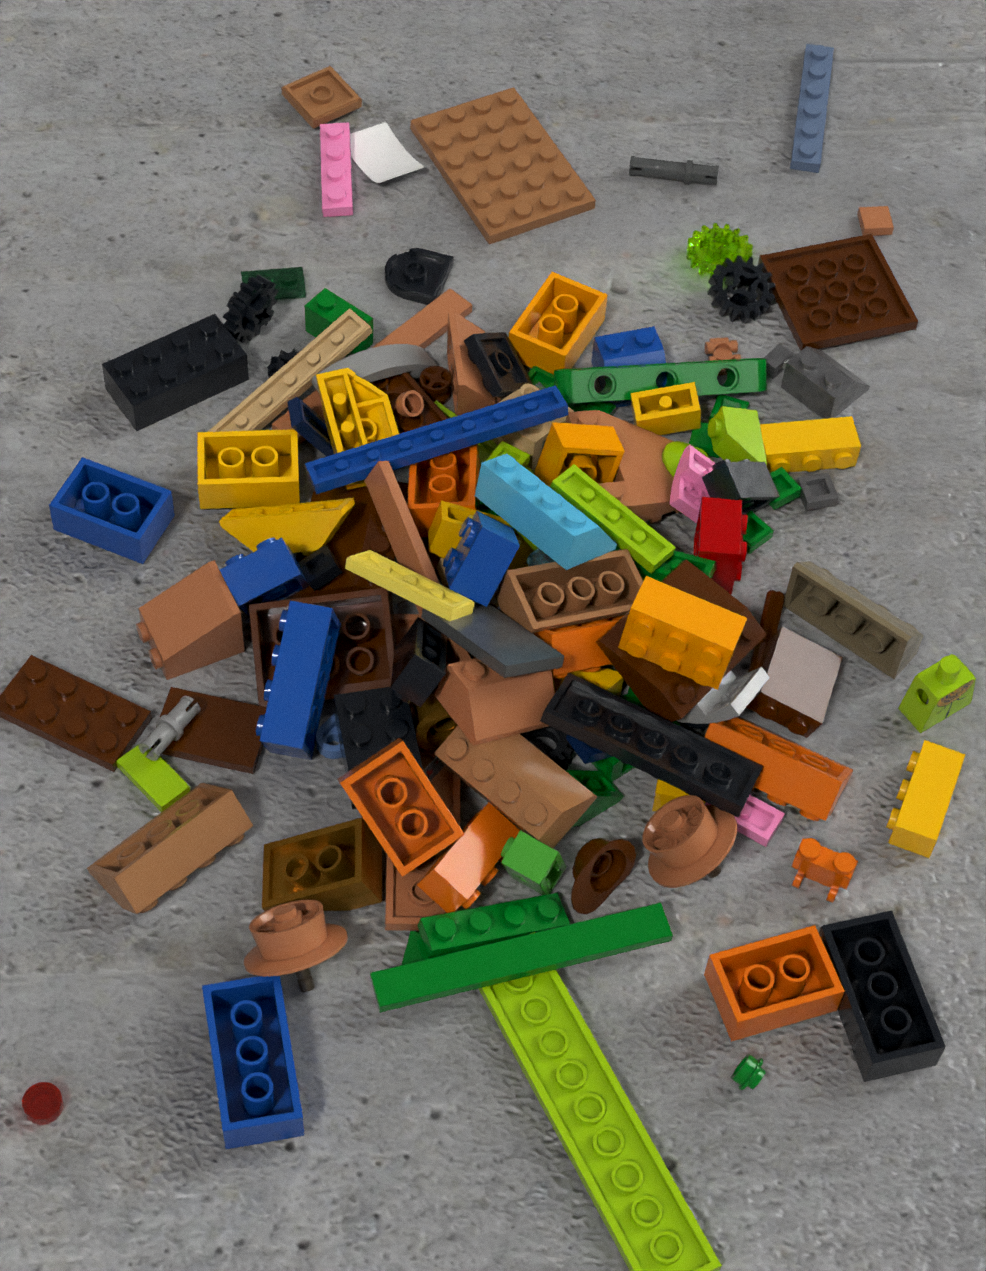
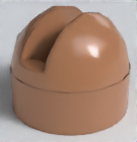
M406 391L396 398L395 408L401 416L407 418L415 417L423 411L424 400L417 391Z

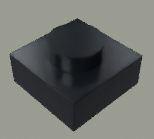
M327 544L298 562L307 583L314 591L343 573L333 551Z

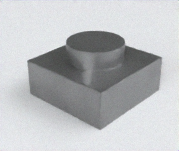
M829 472L797 478L796 483L802 488L800 498L806 511L837 506L839 496Z

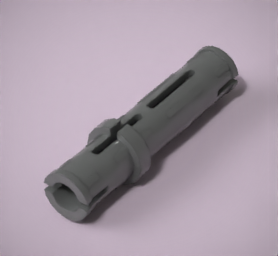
M631 156L629 175L682 180L684 184H690L691 181L717 185L719 166L693 164V160H687V163Z

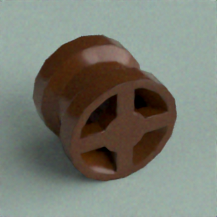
M440 366L425 368L420 374V387L433 402L437 400L442 405L446 404L451 397V374L447 369Z

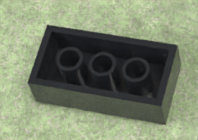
M212 314L102 364L107 392L136 431L249 380L247 354L216 314Z
M892 910L821 926L819 935L845 991L837 1010L863 1081L868 1082L936 1066L946 1046Z

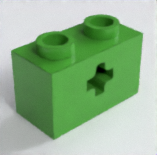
M521 830L516 838L510 837L501 852V857H503L501 863L510 877L541 895L552 893L567 867L558 851Z

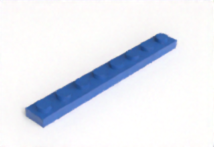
M555 385L305 463L306 473L315 493L319 494L366 479L378 461H389L392 470H396L568 416V405Z

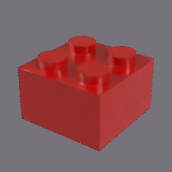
M702 497L694 533L693 555L716 561V571L711 579L728 593L732 594L734 581L740 582L742 562H745L747 542L743 541V535H746L748 515L742 514V500Z

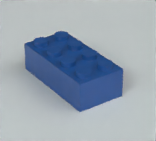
M290 600L288 611L283 610L281 613L279 631H283L280 645H275L271 660L272 666H276L273 680H267L264 690V701H268L265 715L260 714L256 727V735L260 736L259 741L270 753L312 760L316 733L319 728L341 625L333 608Z
M257 976L202 985L225 1150L304 1136L303 1114L280 976Z

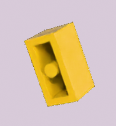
M695 382L631 393L634 425L658 435L701 428V409Z

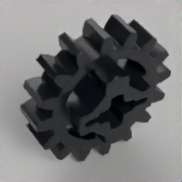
M737 255L734 262L726 258L722 265L718 264L713 271L714 274L708 280V283L712 286L707 291V294L715 296L711 305H719L721 307L719 311L720 316L727 312L730 314L729 320L733 322L736 316H740L741 322L746 323L749 315L755 321L761 313H766L770 307L768 304H771L775 297L771 293L775 288V284L768 283L772 275L771 272L763 273L761 271L764 266L763 263L754 266L753 257H750L747 262H743L741 255ZM724 277H725V278H726L725 284H726L727 288L723 290V280H724ZM757 289H759V291H760V296H759V300H758V301L756 300L757 297H758V295H757V293H756V290H757Z
M257 275L256 278L249 277L247 284L241 283L240 291H234L233 296L230 297L227 303L229 311L223 315V318L227 320L224 326L234 339L241 343H244L246 339L251 341L254 333L260 334V328L263 325L266 326L268 321L271 320L274 313L271 310L272 306L278 301L274 298L278 293V290L275 289L276 284L261 275Z

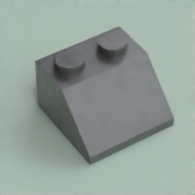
M808 346L786 362L781 384L782 389L823 419L838 416L867 392L870 385L823 351Z

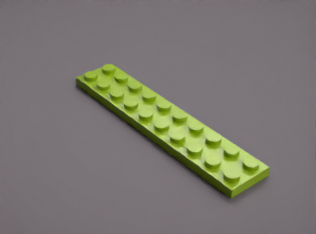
M557 970L479 988L482 997L630 1271H720L722 1266Z

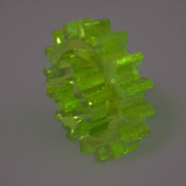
M713 223V228L711 229L703 225L701 232L694 230L692 238L688 239L686 259L691 260V268L699 267L698 274L700 276L709 273L710 278L714 274L713 271L718 264L722 265L726 258L734 262L737 255H741L743 262H747L752 257L753 244L748 243V235L739 236L741 229L737 228L731 231L729 230V224H726L724 228H719L717 223Z

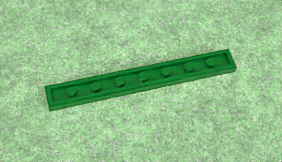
M656 903L370 973V980L378 1009L381 1013L672 941L673 934L662 904Z

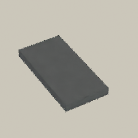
M475 602L472 614L452 621H448L424 608L422 610L421 618L503 678L553 670L563 666V654L491 604L485 607Z

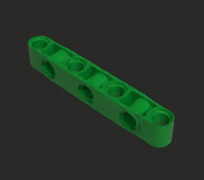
M766 358L558 369L554 370V386H557L566 403L631 400V393L657 389L656 378L660 373L664 372L667 378L664 387L695 382L698 396L767 391ZM722 369H725L727 379L725 383L720 385L717 376ZM603 376L606 382L605 387L601 392L597 393L594 388V382L596 378Z

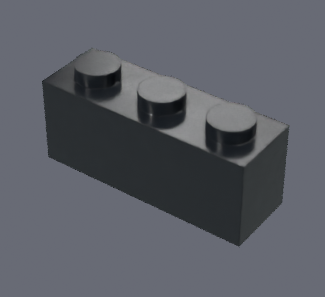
M420 617L415 620L394 649L390 685L395 696L401 701L408 704L413 702L419 707L424 704L445 676L447 636Z

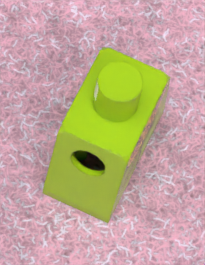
M950 654L914 677L898 709L921 734L971 704L976 678L956 655Z

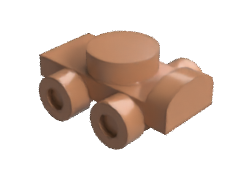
M728 337L710 338L709 342H705V354H712V356L708 357V361L741 359L740 354L732 355V353L738 352L737 340L729 341ZM722 369L718 376L727 375L725 369Z

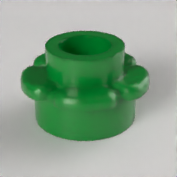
M747 1054L738 1064L731 1079L739 1084V1090H744L747 1086L753 1090L762 1080L766 1073L761 1068L763 1064L762 1058L757 1060L752 1055Z

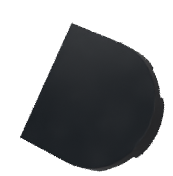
M411 248L409 252L399 255L394 254L385 265V283L388 289L396 296L428 305L440 296L454 264V257L421 248Z

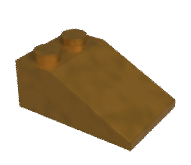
M361 817L264 844L262 909L266 911L275 906L297 900H316L322 903L324 911H350L382 902V846L364 819Z

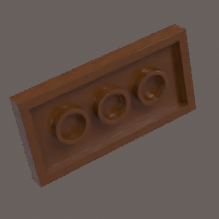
M33 655L28 658L0 695V718L112 772H115L117 769L116 760L130 751L152 720L151 711Z

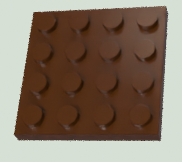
M872 234L759 256L758 264H764L761 271L763 273L771 272L772 274L768 283L775 284L772 294L775 296L774 298L800 351L806 346L822 349L915 330L917 327L918 319Z

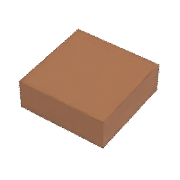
M888 206L859 207L857 216L862 235H892L894 226Z

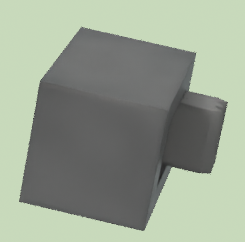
M780 344L764 357L767 364V376L774 379L785 369L786 362L792 358L793 353Z

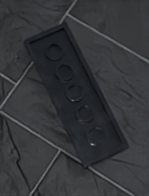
M568 673L545 708L540 720L557 731L566 733L590 747L605 752L623 763L629 764L656 779L683 790L689 795L697 796L721 811H726L736 817H739L763 768L762 765L571 673Z

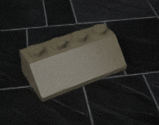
M796 562L793 566L783 606L889 677L895 679L917 654L923 634L917 631L911 624L903 622L888 612L882 605L874 603L860 594L856 588L843 583L828 570L820 568L813 562Z

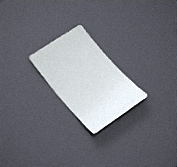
M386 122L350 134L352 159L376 183L424 168L406 151Z

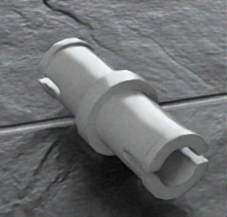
M186 695L183 696L168 715H162L157 720V727L139 744L141 753L144 754L147 749L154 745V748L146 757L156 761L172 741H177L184 734L183 729L201 711L199 704L196 702L186 711V708L194 699Z

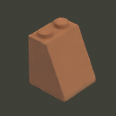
M215 560L206 563L139 608L141 622L136 624L138 634L143 643L149 642L152 648L149 650L151 662L156 670L162 669L166 680L244 652L241 612Z

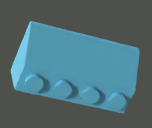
M507 453L481 463L475 497L565 570L616 550L617 544L596 523Z

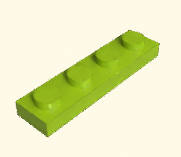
M575 464L552 481L551 489L596 523L622 550L628 549L631 557L648 572H654L673 555L675 546Z

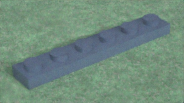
M806 44L790 169L819 173L833 61V47Z

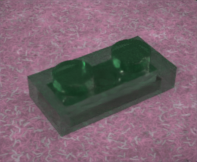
M303 267L241 272V279L245 284L248 283L249 277L256 278L257 275H261L275 283V289L278 290V293L274 298L277 300L306 298Z

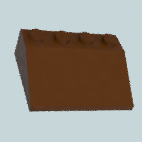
M398 482L407 503L409 483ZM341 486L316 494L313 490L311 502L354 498L355 505L333 538L327 543L328 547L333 551L343 573L316 591L309 586L288 597V600L382 588L345 569L347 557L368 550H372L398 563L367 486L349 490L345 486ZM298 552L296 560L300 562L307 556H303L302 552Z
M687 559L683 560L660 581L747 618L724 677L767 635L744 604ZM628 611L596 643L646 710L671 722L680 720L712 687L700 685L693 679L676 672L667 671L660 665L643 658L631 656L627 651L619 649L618 646L629 615Z
M384 588L249 604L259 706L267 708L268 701H264V690L267 680H273L276 666L271 664L272 653L275 645L281 644L283 631H279L280 617L283 610L288 611L290 600L333 608L341 623L324 701L334 700V695L390 687L394 649L397 646L393 600L390 591Z

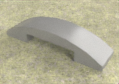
M391 344L352 354L328 366L318 374L349 368L357 376L368 382L406 372L413 379L420 378V374L425 368L437 365L422 347L409 344ZM315 375L311 383L319 392Z

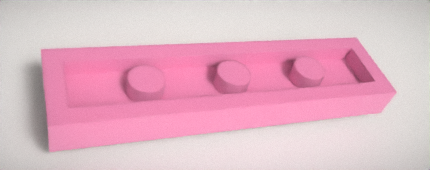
M349 122L320 124L323 217L353 215Z

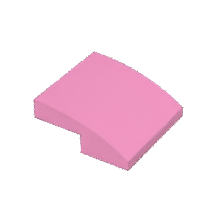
M688 445L683 451L674 475L670 505L697 523L701 498L710 497L702 477L713 470L712 466L716 463L691 445Z

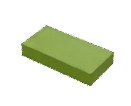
M137 745L116 760L117 767L160 812H163L190 792V786L161 756L156 761L146 757L153 749L152 747L142 754L139 750V745Z

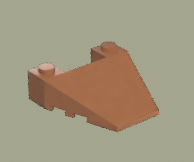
M600 410L568 412L569 415L566 416L565 423L613 426L625 452L613 482L598 483L644 522L648 520L651 523L661 520L662 515L672 511L679 513L677 509L670 505V494L674 477L666 469L662 460L663 449L667 444L674 441Z

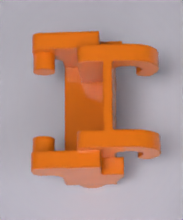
M803 838L791 866L798 870L792 886L799 889L804 877L831 888L826 900L833 903L839 888H848L858 860L850 853H838L823 847L813 838Z

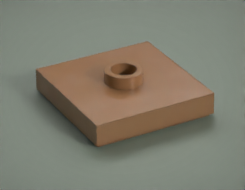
M331 66L282 87L284 98L313 129L320 126V124H325L362 107V99Z

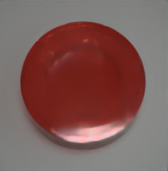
M36 1083L29 1087L23 1095L22 1107L24 1113L35 1124H49L55 1121L63 1111L64 1102L61 1092L51 1083Z

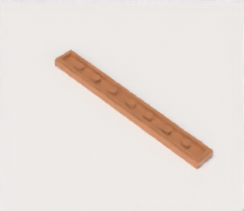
M448 289L372 348L391 344H409L425 349L448 331V312H456L465 318L472 312V304L452 289ZM315 390L302 401L324 419L320 395ZM289 411L272 423V430L293 429ZM297 432L299 446L306 439Z
M378 461L364 481L398 564L440 584L389 461ZM416 605L419 615L422 617L423 608ZM447 637L446 668L448 664L471 659L468 651Z

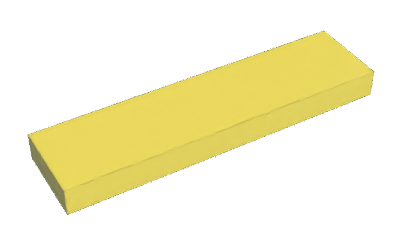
M372 550L349 556L346 559L345 569L448 621L473 613L475 602Z

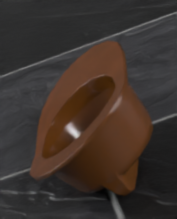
M596 838L585 843L578 851L572 868L575 882L571 892L572 907L577 913L586 915L594 912L630 874L636 859L635 847L630 841L624 839L610 841Z

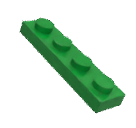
M558 893L423 917L420 918L417 926L428 957L433 958L528 935L533 932L537 933L570 925Z

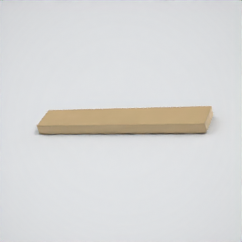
M349 308L208 432L262 430L288 407V401L301 396L313 385L311 383L312 378L316 374L343 359L373 333L371 326Z

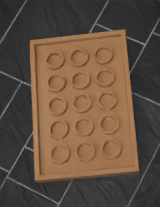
M514 87L410 120L411 131L488 244L595 209V198Z

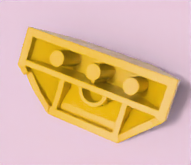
M349 368L316 374L324 419L334 454L399 434L389 397L382 390L357 376ZM364 480L345 485V487L349 490L366 486Z
M354 498L235 508L222 517L219 523L221 528L253 552L257 550L256 546L261 542L273 537L276 540L282 537L293 553L302 552L303 556H309L333 538L355 505Z

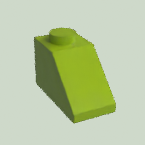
M722 406L708 424V435L712 440L713 451L723 460L730 459L731 462H739L750 459L751 462H765L767 466L757 410Z

